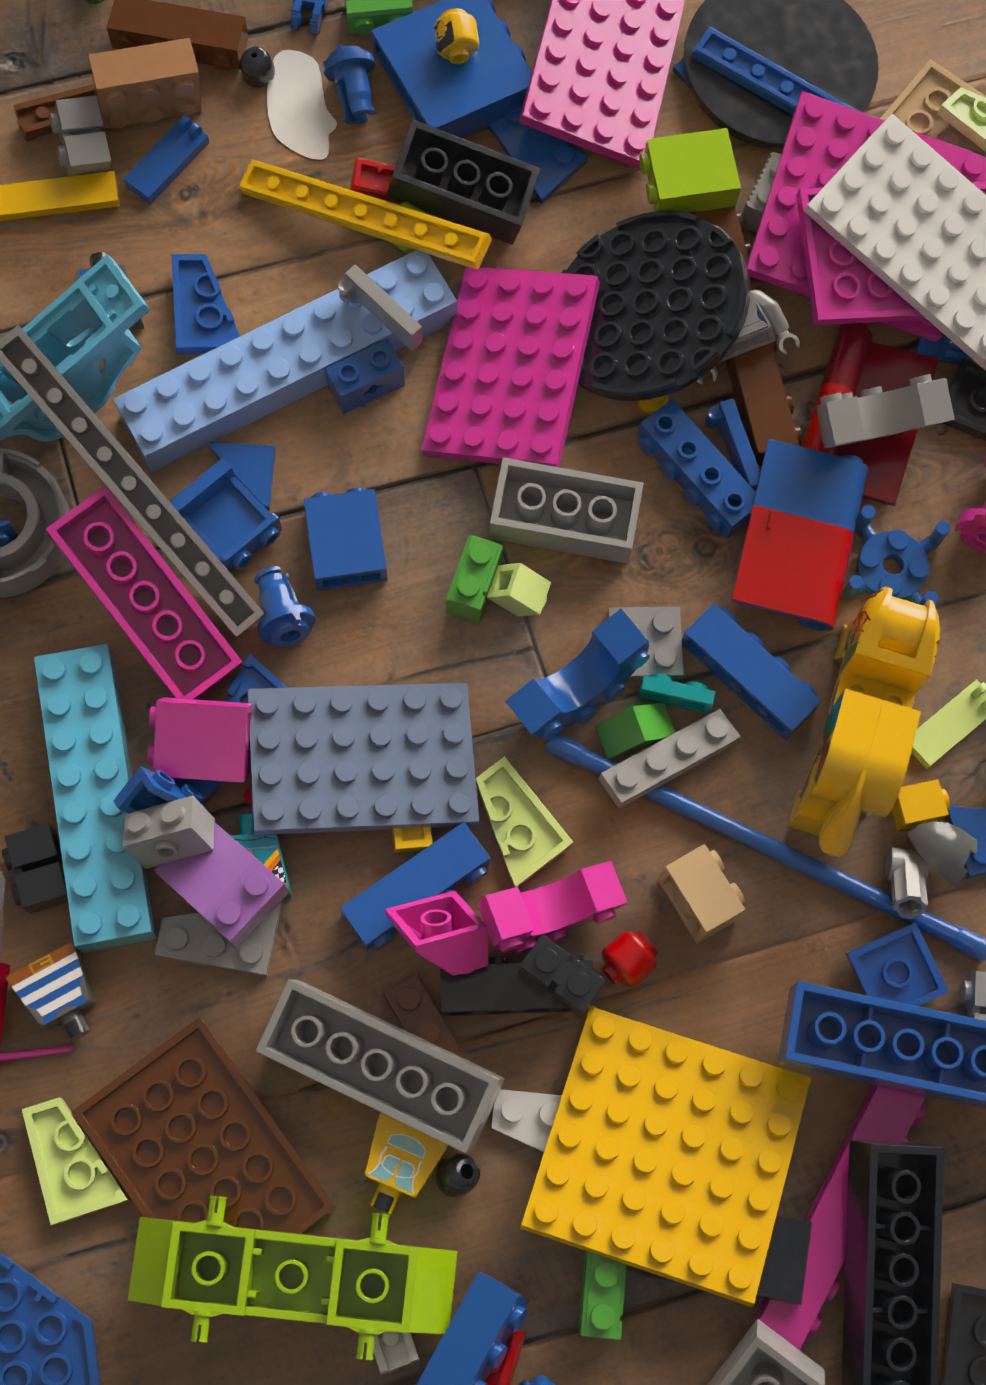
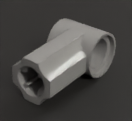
M890 847L885 861V879L891 881L893 910L897 911L900 917L913 919L920 914H925L928 906L926 881L929 873V864L916 850Z

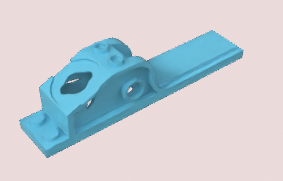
M107 254L22 329L95 414L106 404L115 390V384L126 367L133 363L142 349L129 328L143 317L150 308L115 260ZM103 359L104 367L99 371L100 362ZM0 362V441L14 435H28L35 440L43 442L65 437Z

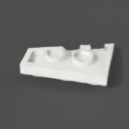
M501 1089L494 1103L491 1129L544 1152L562 1095Z

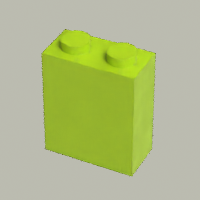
M727 128L647 139L645 152L640 154L639 161L642 175L647 174L649 181L646 184L647 201L649 205L654 204L655 212L679 211L690 213L737 205L741 185Z

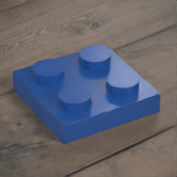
M916 922L845 953L864 995L920 1006L949 992Z

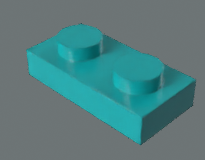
M654 673L651 676H643L638 699L654 703L664 702L667 706L708 715L713 706L716 691L708 690L705 684L699 682L682 684L673 682L672 678L667 675Z

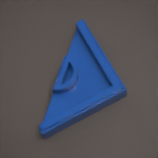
M210 442V451L219 460L224 458L232 466L235 477L270 511L276 454L275 446Z

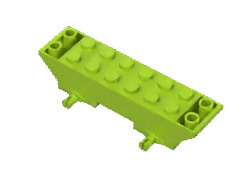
M211 1195L207 1221L192 1223L140 1217L128 1301L152 1304L164 1308L182 1309L194 1315L190 1338L192 1342L198 1341L201 1325L199 1342L208 1343L210 1317L220 1314L248 1315L348 1327L359 1333L355 1358L363 1360L366 1342L365 1360H373L375 1334L378 1335L388 1331L444 1334L450 1324L458 1251L398 1245L386 1240L389 1214H382L381 1228L378 1230L380 1213H372L370 1238L362 1240L233 1227L223 1222L227 1197L219 1196L216 1213L218 1196Z

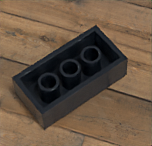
M412 119L385 197L400 203L409 202L424 212L488 233L493 238L513 245L523 225L540 168Z

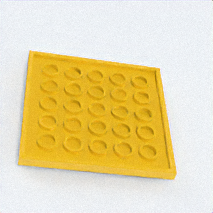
M597 1008L589 1009L520 1229L752 1307L755 1303L811 1078Z

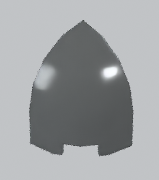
M946 822L921 824L907 832L917 852L939 874L955 885L965 877L968 870L963 866L970 852L974 855L977 853V840L961 828Z

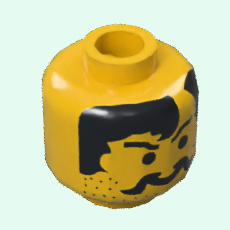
M458 8L446 10L434 23L436 51L442 58L450 60L454 64H461L467 62L469 57L473 56L479 49L477 22L465 10Z

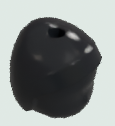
M253 46L242 54L238 67L242 72L244 81L249 86L262 87L274 79V62L264 48Z
M456 1154L451 1158L441 1160L436 1169L437 1186L443 1194L449 1197L462 1196L472 1191L480 1179V1169L476 1166L474 1160L466 1154Z

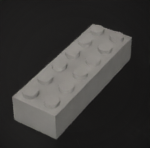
M288 979L256 1049L257 1052L464 1153L474 1150L505 1081V1078L307 983L294 979Z

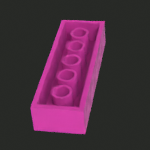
M106 485L46 528V532L174 698L196 700L242 665V661Z

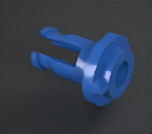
M338 44L337 49L331 52L323 62V74L328 81L336 83L339 101L345 112V116H343L344 122L347 124L368 122L366 113L369 115L376 114L375 108L371 105L372 94L367 76L375 68L373 54L358 46L343 47L341 44Z
M278 566L269 567L259 572L254 578V582L258 584L260 590V601L265 616L259 621L257 626L259 636L263 642L277 647L294 646L309 636L316 619L311 608L298 604L295 592L288 582L289 574L281 575V569Z

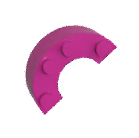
M609 861L580 869L570 876L534 890L520 892L519 888L515 887L486 895L478 902V908L484 923L487 925L488 935L493 948L501 950L502 953L515 949L516 954H521L531 950L542 934L554 943H557L569 937L567 934L569 930L593 920L596 925L617 917L615 910L628 902L613 864Z

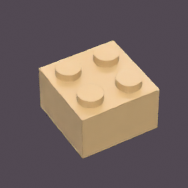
M705 844L667 865L658 879L660 886L696 944L734 923L745 911L743 906L745 898L741 890L734 882L731 884L728 882L722 872L725 870V866L720 856L714 850L709 851Z

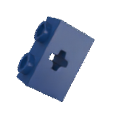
M388 339L325 368L327 386L342 414L405 386L404 367Z

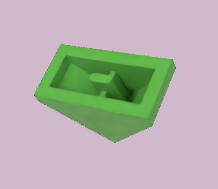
M664 702L632 706L595 726L608 760L652 746L675 733Z

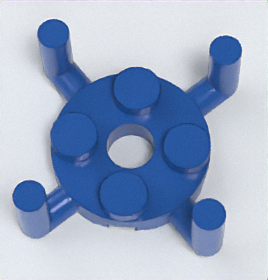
M871 505L864 506L858 515L855 529L865 541V544L857 558L856 575L851 576L842 590V597L850 601L864 592L872 596L879 589L889 587L892 588L893 597L923 606L929 599L936 605L939 601V596L936 592L929 591L923 597L919 590L925 583L930 571V564L926 554L940 546L950 532V525L945 521H940L931 534L920 542H917L900 529L877 534L870 525L876 510ZM888 559L895 560L899 563L901 572L899 574L888 573L883 567V561Z

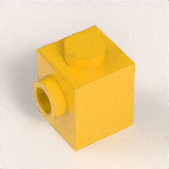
M938 779L901 787L891 810L897 832L912 829L925 823L941 822L949 815L950 800L947 791L941 789Z

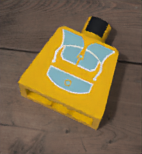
M380 1113L365 1171V1177L379 1183L370 1205L392 1215L400 1193L416 1199L449 1145L384 1113Z

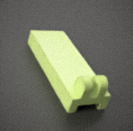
M976 679L917 729L911 753L926 769L986 720V684L984 682L981 684Z

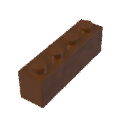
M114 0L107 24L112 48L119 50L190 38L196 63L213 65L219 69L230 68L240 70L238 67L239 61L246 50L249 38L246 17L152 0Z

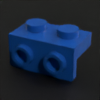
M142 766L138 768L113 800L119 810L125 813H132L193 795L206 809L201 801L203 796L196 788L189 784H184L182 787L176 784L165 772L156 770L154 773Z

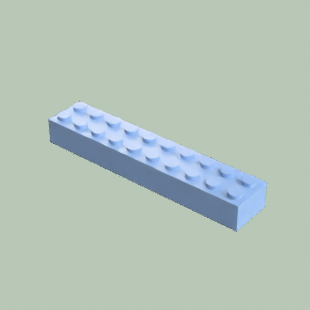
M416 250L367 274L422 326V338L451 324L453 316L457 314V300L429 254ZM336 289L113 398L122 422L152 473L210 444V442H214L327 386L326 367L386 339L389 340L394 351L406 345L355 297L349 302H344L339 298V290Z

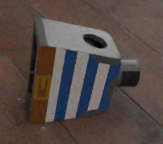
M73 942L62 946L6 977L10 986L44 1029L51 1030L61 1025L69 1042L75 1041L90 1032L82 1013L94 1007L96 1000L82 953L74 946Z

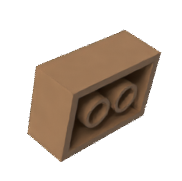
M190 38L88 55L95 96L97 95L103 121V129L112 127L123 128L130 124L152 123L164 118L190 116L194 113L202 112L199 71Z

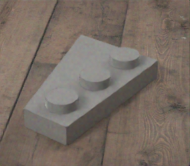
M281 901L237 948L199 913L162 918L154 955L164 959L268 977L283 903Z

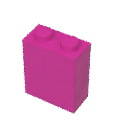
M162 697L156 701V706H151L149 727L150 729H155L154 744L150 743L148 746V766H153L154 773L156 770H161L171 778L243 783L248 777L252 703Z

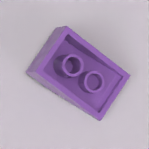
M216 823L214 826L213 851L162 864L154 870L158 876L236 948L289 893L286 885Z

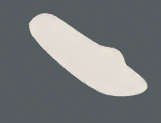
M283 50L274 57L275 76L273 80L268 82L267 87L268 117L272 131L282 144L294 152L310 159H325L329 153V134L336 129L337 122L328 112L325 105L319 65L314 58L305 53L295 50Z

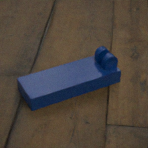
M183 116L123 178L125 187L151 205L209 144L208 135L203 132L201 126L197 123L192 124L190 118Z
M733 399L722 401L719 405L709 408L705 424L709 428L719 427L733 467L756 492L760 470Z

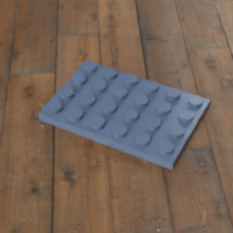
M467 683L248 689V703H252L250 764L254 835L389 830L393 828L457 827L463 822L467 826H478L479 812Z

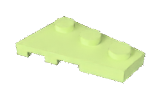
M505 756L476 778L479 794L514 888L521 886L573 845V840Z

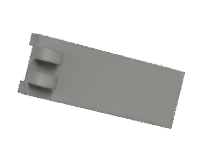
M356 264L345 272V277L338 283L339 298L342 301L349 302L355 297L412 352L422 344V326Z

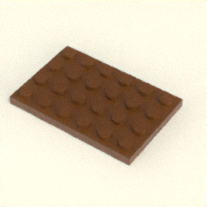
M200 1017L72 1111L76 1120L145 1218L192 1223L207 1221L210 1195L218 1196L216 1213L219 1196L227 1197L223 1222L233 1227L302 1234L336 1208Z

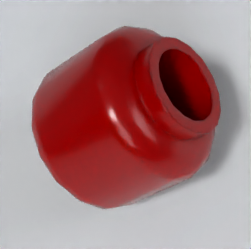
M624 931L603 948L601 955L605 965L601 970L615 986L621 982L625 986L635 987L655 970L657 966L655 956L658 954V951L642 932Z

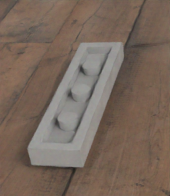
M718 709L602 772L599 781L620 809L736 745L741 736L722 710Z

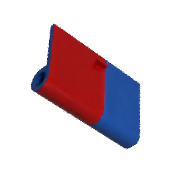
M768 439L731 601L799 618L798 623L809 629L818 631H831L834 629L868 473V467L863 464L861 458L853 455L840 457Z

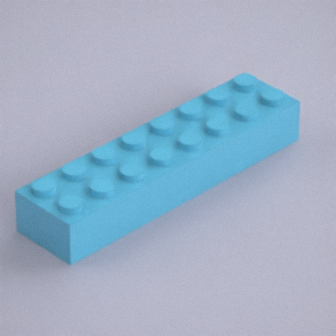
M108 644L36 656L34 661L74 946L82 953L158 939L148 871L123 847L125 814L128 813L119 810L113 801L133 776L115 656Z

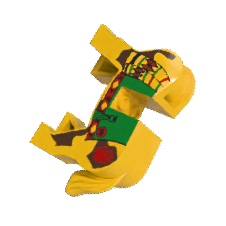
M883 587L865 602L854 621L848 625L844 624L833 659L842 662L827 714L820 747L802 790H798L787 826L819 836V845L825 854L840 857L847 853L856 833L860 813H870L885 818L892 810L899 795L921 711L912 709L915 694L931 676L940 639L941 625L939 615L932 600L928 599L923 606L893 597L892 588Z

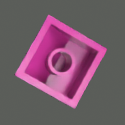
M456 891L385 909V916L414 951L451 975L468 974L473 970L488 966L487 925Z

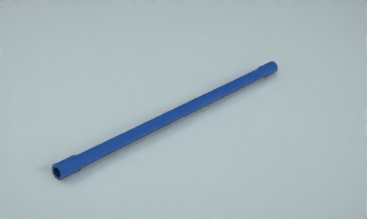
M558 733L549 739L544 751L599 776L602 772L617 765ZM662 785L643 795V797L899 920L908 924L916 922L920 930L950 943L952 947L983 962L986 960V938L964 927H957L928 912L920 914L913 919L902 918L897 911L893 910L892 895Z

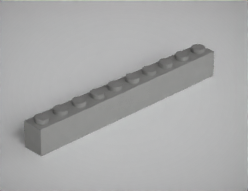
M17 325L1 338L0 362L233 634L237 637L264 614L261 608L24 330Z

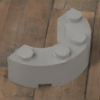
M931 374L909 379L910 386L882 392L881 386L860 391L861 397L859 398L857 396L853 397L852 392L820 397L821 404L815 407L824 449L955 420L947 379L942 378L932 381Z
M0 448V493L3 498L17 500L26 506L28 515L24 529L18 537L7 545L0 547V598L20 595L36 588L45 582L61 565L65 556L48 536L46 528L68 513L70 509L56 480L41 466L40 462L24 453Z

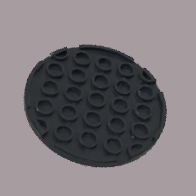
M705 0L690 22L683 47V68L688 87L692 89L700 102L699 107L721 129L727 128L730 135L748 144L764 149H770V147L783 148L793 115L691 57L693 49L709 26L862 113H865L876 90L879 65L875 43L862 18L845 0Z
M679 211L643 213L617 222V227L607 231L600 237L598 234L584 244L576 252L577 257L568 269L562 271V273L598 276L600 282L578 385L587 391L601 397L620 401H641L666 396L689 386L712 370L723 359L738 338L744 326L750 304V277L745 261L732 238L718 225L704 221L695 214Z

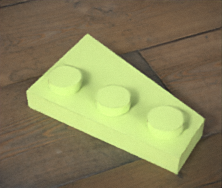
M960 87L941 105L937 114L986 152V98Z
M59 1097L22 1109L50 1225H56L130 1201L63 1098Z

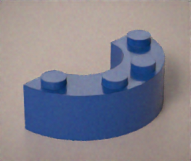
M620 608L592 631V637L587 646L568 665L546 678H533L505 702L534 737H544L545 740L551 739L561 730L576 722L580 725L585 724L595 716L598 706L606 700L608 702L615 700L625 691L623 684L636 669L644 665L650 658V655L647 653L649 640Z

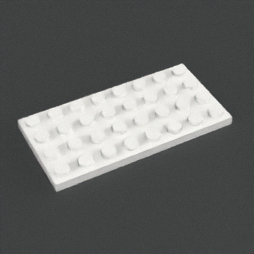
M891 114L809 202L804 212L986 370V195L894 114Z

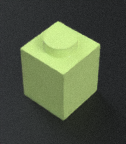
M522 563L498 565L487 598L517 617L540 615L542 608L546 604L551 582Z

